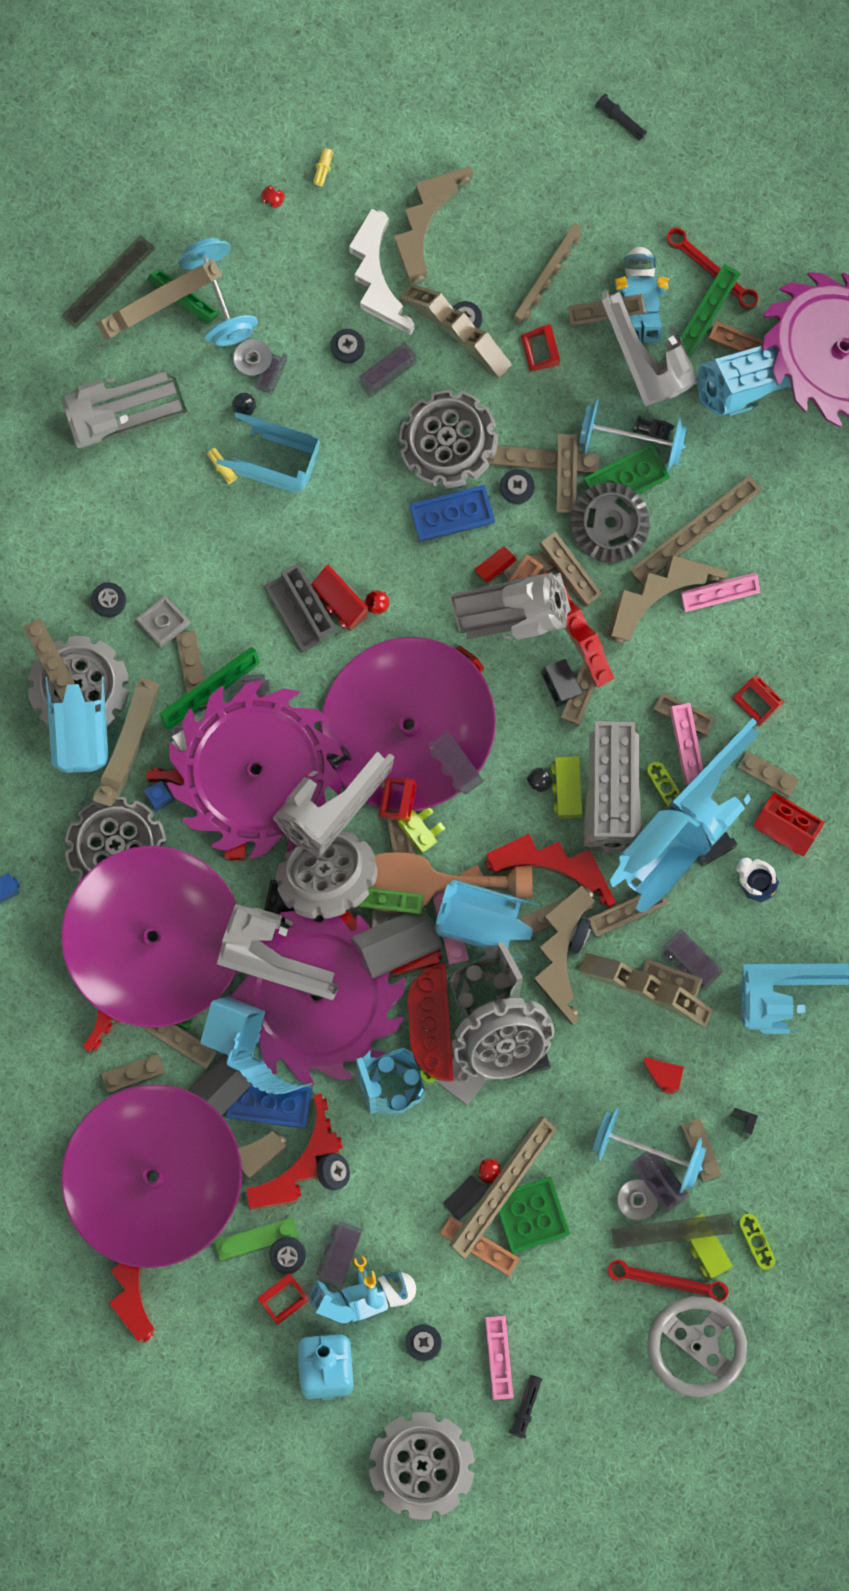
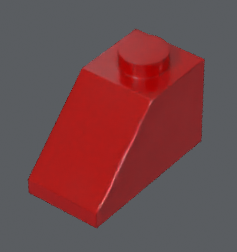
M644 1058V1067L656 1086L662 1089V1093L673 1095L674 1092L679 1091L684 1070L683 1066Z

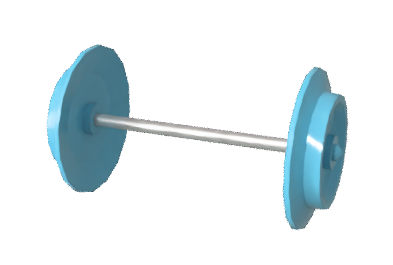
M217 238L203 239L191 244L184 250L183 255L178 260V265L182 269H194L211 259L217 262L229 253L231 246L226 241H220ZM214 280L212 284L225 321L208 330L205 339L210 343H216L218 346H229L239 343L251 336L253 329L258 324V319L255 316L249 315L230 319L217 281Z
M597 398L594 405L587 406L584 421L580 423L582 431L579 444L584 445L586 454L592 429L672 446L667 472H669L672 465L678 466L681 450L685 448L683 442L687 429L686 426H682L681 417L678 419L674 441L672 442L596 425L594 422L599 399Z
M617 1107L613 1113L606 1112L600 1128L597 1129L598 1134L593 1147V1151L598 1153L597 1162L601 1161L609 1138L687 1166L688 1169L680 1193L682 1194L686 1187L693 1188L698 1173L703 1170L701 1165L707 1150L702 1147L701 1137L697 1142L690 1162L613 1134L612 1131L620 1107Z

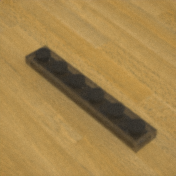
M140 235L62 314V318L77 329L155 250V247Z
M732 1213L618 1227L612 1228L611 1232L614 1249L733 1234L734 1226Z

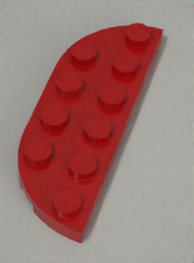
M440 963L425 969L411 985L408 995L410 1046L415 1062L423 1072L434 1079L453 1082L446 964Z

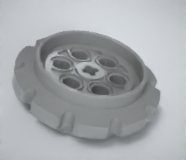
M444 390L432 393L430 401L421 399L409 410L410 420L402 422L400 428L399 442L405 446L400 452L410 471L418 470L416 476L419 480L431 486H437L439 482H443L446 488H453L465 485L467 477L478 478L489 467L487 458L495 456L498 446V435L492 432L497 425L486 406L479 408L481 403L478 398L466 392H460L458 396H454L451 390ZM455 417L456 421L449 424L448 420ZM438 425L436 430L430 431L431 426ZM465 429H471L470 433L462 434ZM428 444H435L432 449H426ZM462 447H467L466 452L459 453ZM448 454L449 458L442 461L441 457Z
M72 636L68 638V643L62 644L59 640L54 642L74 683L82 684L80 690L85 702H95L89 700L92 694H98V700H101L102 679L99 682H94L92 677L101 675L104 678L106 726L108 727L115 721L113 713L123 711L129 695L128 690L123 688L125 684L129 683L123 661H115L117 657L116 651L106 643L98 641L96 644H91L90 637ZM35 660L28 677L29 682L33 683L34 686L28 689V695L34 711H42L40 719L48 726L46 677L52 703H62L59 697L55 696L56 690L41 661ZM80 663L86 665V668L82 671L76 669ZM99 704L95 705V712L99 711Z
M117 797L111 807L104 804L98 805L94 801L78 813L80 821L77 823L71 822L67 830L65 842L71 848L65 851V857L71 873L80 874L78 878L79 883L97 865L100 858H108L133 847L161 846L167 842L161 822L151 820L154 814L147 806L138 801L129 805L127 804L126 797ZM107 825L115 826L114 831L111 833H107L104 830ZM129 828L134 830V834L130 837L124 835L125 830ZM95 839L102 841L101 845L97 848L91 846L92 841ZM117 843L119 850L115 851L113 844Z
M341 831L319 859L308 850L296 846L292 851L285 854L287 861L279 864L276 873V881L279 886L278 892L284 904L288 908L294 907L296 914L314 919L317 915H321L324 918L336 917L344 914L351 907H357L369 895L367 888L375 885L378 869L370 846L365 841L359 842L356 835Z
M523 998L495 1000L479 1007L461 1022L455 1032L457 1039L452 1041V1051L461 1069L470 1076L476 1077L481 1075L483 1079L514 1077L530 1069L547 1053L551 1046L549 1039L554 1037V1025L545 1008L537 1002L530 1001L525 1003Z
M426 1412L413 1413L410 1421H406L404 1417H399L384 1428L387 1436L384 1439L378 1437L375 1440L370 1454V1460L376 1462V1466L369 1470L374 1490L376 1492H384L382 1502L397 1514L407 1510L409 1518L415 1520L431 1519L434 1511H438L443 1516L460 1504L457 1498L458 1494L463 1493L466 1495L474 1478V1473L468 1470V1465L474 1463V1455L469 1441H461L459 1439L462 1430L446 1418L441 1422H437L435 1414ZM419 1439L426 1442V1448L423 1451L416 1450L414 1446L415 1442ZM440 1448L445 1452V1457L442 1460L434 1458L433 1452L435 1449ZM401 1451H406L409 1454V1460L405 1463L397 1459V1455ZM418 1461L422 1463L427 1462L426 1471L423 1472L422 1469L417 1470ZM439 1469L446 1472L447 1476L443 1481H438L435 1478L434 1474ZM402 1472L410 1474L411 1480L409 1483L403 1484L399 1481V1475ZM426 1481L429 1484V1490L426 1493L419 1492L417 1488L419 1482Z

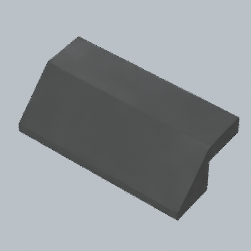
M299 563L281 572V577L264 585L265 590L302 653L320 644L336 631V627Z
M423 908L422 915L405 913L351 937L353 945L362 955V966L372 979L442 948V943L435 931L433 921Z
M223 1054L188 1090L208 1102L221 1115L252 1085L239 1070L227 1065L228 1055Z

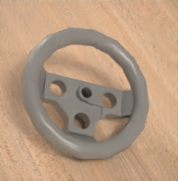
M690 1296L672 1302L657 1315L649 1330L647 1353L654 1373L666 1387L683 1396L706 1397L722 1392L738 1378L746 1362L747 1339L742 1323L729 1307L712 1298ZM690 1309H702L711 1312L701 1325L687 1326L676 1317L678 1313ZM727 1325L731 1329L735 1342L734 1358L732 1361L719 1352L718 1336ZM705 1326H712L714 1328L715 1334L713 1337L704 1335L703 1330ZM681 1328L686 1332L685 1339L678 1340L675 1337L676 1329ZM663 1333L685 1351L689 1357L696 1360L718 1379L699 1385L685 1383L674 1377L662 1360L660 1353L661 1334ZM698 1343L700 1345L699 1351L693 1349L694 1344ZM709 1355H715L718 1358L716 1366L708 1365L707 1357Z

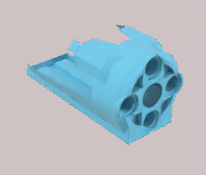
M762 346L700 364L698 389L701 404L706 406L715 415L723 416L728 414L732 416L758 406L759 403L750 405L751 407L749 408L746 407L747 404L766 396L772 391L791 386L790 380L786 376L783 377L779 385L776 384L772 369L777 354L776 348L770 347L763 352Z
M753 718L666 808V810L683 812L693 819L701 821L709 846L714 845L745 809L736 797L718 806L711 799V796L726 768L760 734L752 728L757 723ZM748 794L744 799L746 805L751 799Z
M849 963L743 964L740 991L741 1018L744 1027L748 1030H760L763 1034H790L788 1023L781 1021L793 1018V997L773 992V985H849ZM797 1005V1013H804L805 1005ZM801 1028L795 1029L793 1032L801 1031Z
M401 1048L379 1058H371L369 1051L363 1058L356 1059L358 1079L370 1115L376 1112L390 1115L402 1114L414 1105L421 1103L425 1095L422 1080L420 1081V1089L415 1101L405 1108L407 1101L409 1103L416 1088L404 1091L406 1098L400 1094L392 1098L391 1105L395 1109L392 1110L387 1097L383 1099L376 1098L382 1091L380 1084L377 1083L381 1081L378 1069H376L371 1081L368 1076V1072L375 1065L382 1072L389 1073L393 1070L395 1063L398 1074L405 1072L404 1080L408 1085L417 1084L421 1078V1073L417 1068L411 1051ZM393 1059L404 1061L413 1069L403 1067L395 1063Z

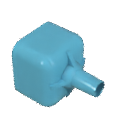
M341 1334L302 1338L297 1344L299 1383L302 1395L307 1399L322 1398V1400H333L334 1397L347 1396L352 1393L354 1381L349 1339ZM323 1354H327V1355H328V1356H326V1357H320V1356L323 1355Z

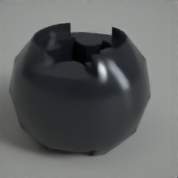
M239 393L232 401V409L234 412L250 416L256 409V401L251 394Z
M539 767L531 770L527 777L528 783L537 792L548 790L552 783V779L547 771H543Z

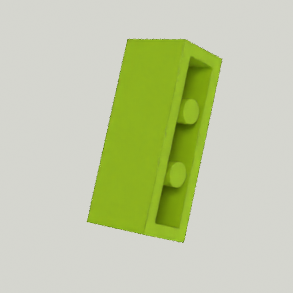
M579 756L555 757V763H551V775H555L556 783H552L553 795L556 794L557 802H553L554 814H558V819L582 818Z
M704 1213L681 1225L682 1230H680V1234L684 1241L688 1240L692 1248L689 1250L693 1258H698L702 1264L699 1268L704 1277L708 1276L711 1280L733 1267Z

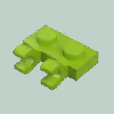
M431 808L424 809L418 815L415 811H412L410 822L400 820L397 822L420 854L437 843L434 837L445 829L440 822L431 830H428L422 822L434 813Z

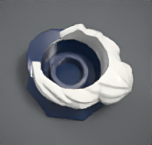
M747 857L739 860L737 872L740 873V885L746 897L759 902L773 898L777 893L776 890L779 885L774 868L760 859L752 861Z

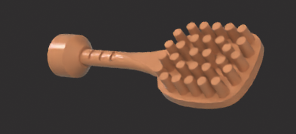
M402 852L374 855L378 873L375 885L370 888L424 894L423 907L429 904L435 894L444 892L447 884L453 879L483 888H508V891L514 897L532 898V866H515L508 876H455L435 871L429 861L419 855ZM374 909L381 912L402 913L397 911Z

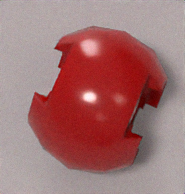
M271 185L266 186L260 196L263 203L267 204L269 202L275 209L282 205L285 198L283 191H275Z
M374 590L366 596L365 605L369 612L379 615L386 612L389 608L390 601L385 592Z
M493 1158L482 1160L479 1168V1178L486 1184L493 1183L500 1173V1163Z

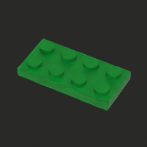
M651 443L585 477L583 480L588 489L598 484L610 482L628 486L634 492L640 494L668 480L670 475ZM621 499L615 501L617 505L624 502Z

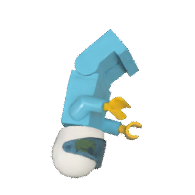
M635 247L623 258L626 277L615 279L616 293L620 292L621 296L643 293L646 313L629 317L640 342L641 328H643L644 343H661L662 325L659 319L660 303L658 296L663 295L666 289H669L668 281L670 278L659 276L658 280L655 281L656 256L644 247ZM647 334H655L656 336L648 337Z
M360 1256V1265L357 1264L356 1258L352 1259L353 1266L358 1269L356 1271L358 1285L346 1287L341 1290V1293H332L328 1291L324 1283L316 1281L308 1296V1300L317 1314L340 1323H348L351 1320L353 1322L386 1311L388 1304L390 1307H397L410 1303L416 1294V1284L409 1274L401 1272L400 1269L383 1273L382 1276L378 1277V1281H376L374 1271H372L371 1277H367V1271L363 1268L367 1262L364 1256Z

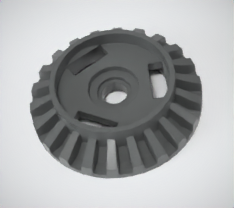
M610 482L595 485L578 498L572 509L570 528L573 539L587 556L597 561L612 563L628 559L642 548L649 535L650 515L646 507L647 505L640 498V495L628 486ZM617 499H621L632 509L630 515L615 503ZM589 508L596 509L593 528L587 527ZM606 518H614L616 521L615 527H607L605 524ZM624 535L627 536L628 541L615 546H610L608 542Z

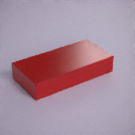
M503 546L477 566L474 572L488 584L517 561L515 555Z

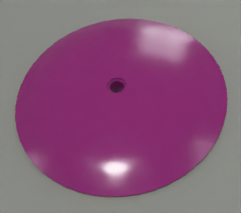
M402 637L373 645L355 656L340 671L327 693L322 713L329 720L321 721L320 725L321 733L337 741L339 747L344 745L352 757L351 761L343 762L335 770L346 789L377 752L384 759L390 753L394 756L392 771L387 777L409 778L417 782L412 811H419L450 800L463 791L479 774L493 745L496 714L490 688L481 672L470 659L455 648L433 639ZM408 722H414L412 729H405ZM380 784L366 803L380 808L384 790L382 784ZM392 785L388 810L400 811L404 785Z
M142 846L118 852L92 868L77 885L69 899L62 924V949L70 976L78 990L94 1007L115 1020L141 1027H164L187 1021L209 1008L211 1002L217 1000L224 993L236 973L234 969L217 964L224 934L235 904H237L235 898L217 872L199 858L184 851L162 846ZM149 931H154L157 934L155 942L147 940V933Z
M168 1085L135 1086L115 1093L96 1105L83 1118L74 1131L66 1148L61 1173L64 1204L69 1218L81 1237L105 1257L124 1265L139 1268H158L177 1264L193 1257L209 1246L223 1231L232 1217L242 1184V1164L239 1148L234 1134L222 1115L208 1102L194 1093ZM157 1172V1179L150 1182V1174Z

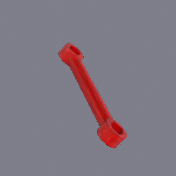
M678 227L672 228L667 235L668 245L674 249H681L713 278H716L721 268L686 239V233L683 229ZM679 234L684 239L681 243L675 244L670 240V235ZM735 283L731 293L739 299V305L745 310L755 308L759 299L757 292L753 289H744L740 284ZM751 295L756 300L754 304L747 305L743 303L742 296Z
M614 1260L608 1267V1275L615 1281H621L625 1278L705 1295L718 1302H723L729 1294L727 1285L720 1281L712 1284L629 1267L622 1260ZM616 1263H620L625 1269V1274L621 1278H617L611 1267ZM715 1285L722 1286L726 1293L720 1300H717V1297L712 1293L711 1288Z

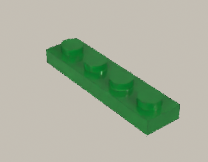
M157 269L149 274L147 280L155 288H159L174 279L161 269ZM193 293L176 301L185 310L190 311L206 324L215 320L219 315L217 310Z

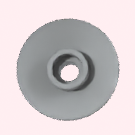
M257 339L246 340L236 348L233 357L234 364L245 375H260L269 368L272 362V353L269 346L263 341ZM255 357L257 358V361L250 362V359Z
M631 1180L620 1189L618 1206L626 1217L632 1220H644L655 1212L658 1206V1195L650 1183L644 1180ZM635 1197L641 1198L640 1204L634 1203Z

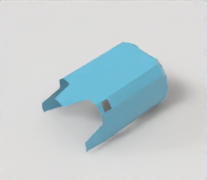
M235 412V417L252 425L251 435H255V432L262 434L261 438L311 453L309 466L306 473L298 470L296 478L233 457L231 458L237 462L217 459V464L235 470L237 475L293 493L305 489L317 460L320 446L318 438L253 416Z
M46 677L52 767L65 773L92 772L103 768L109 761L104 678L102 677L101 700L85 702L79 685L74 684L67 685L63 703H52ZM99 704V711L95 712V705Z
M658 811L619 856L621 864L610 879L612 887L626 879L627 884L634 891L642 894L636 910L646 912L672 889L698 856L706 855L709 852L710 847L702 822L680 811ZM635 877L641 882L638 887L632 882Z
M453 879L447 884L437 917L435 931L439 936L486 949L487 945H498L504 941L508 949L510 940H530L533 932L531 927L517 919L521 902L538 906L540 904ZM508 903H514L516 904V907H510L508 906ZM511 954L512 957L524 960V958Z

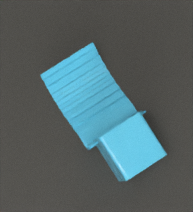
M230 996L211 1002L200 1044L228 1055L227 1065L239 1070L247 1078V1081L251 1082L255 1088L258 1087L260 1091H266L269 1094H284L312 1085V1083L298 1086L297 1084L290 1085L289 1082L285 1083L284 1080L278 1079L277 1075L271 1073L272 1070L267 1068L263 1060L253 1056L255 1046L259 1044V1032L262 1028L264 1010Z

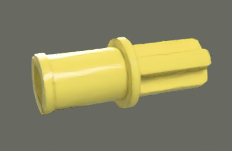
M323 148L321 151L319 162L316 163L317 170L313 180L315 185L322 186L327 172L330 171L329 165L334 154L330 149Z
M213 448L208 451L207 455L217 467L216 471L220 472L228 485L234 482L238 476L233 470L217 464V459L224 460L217 449Z

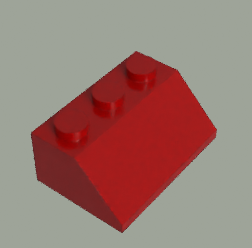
M327 564L312 582L311 586L318 598L325 604V610L330 615L334 614L338 618L337 623L343 629L347 628L351 631L368 617L367 606L331 566Z
M774 791L753 827L757 828L759 832L770 836L777 843L785 845L794 853L804 857L824 826L825 821Z

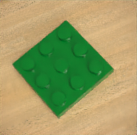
M551 1177L515 1188L498 1212L512 1254L570 1235Z

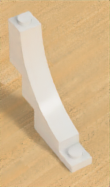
M371 209L349 246V252L363 260L355 273V281L368 287L360 302V309L411 335L414 330V322L408 316H400L403 312V305L388 288L380 267L379 251L384 232L389 224V218L384 212Z

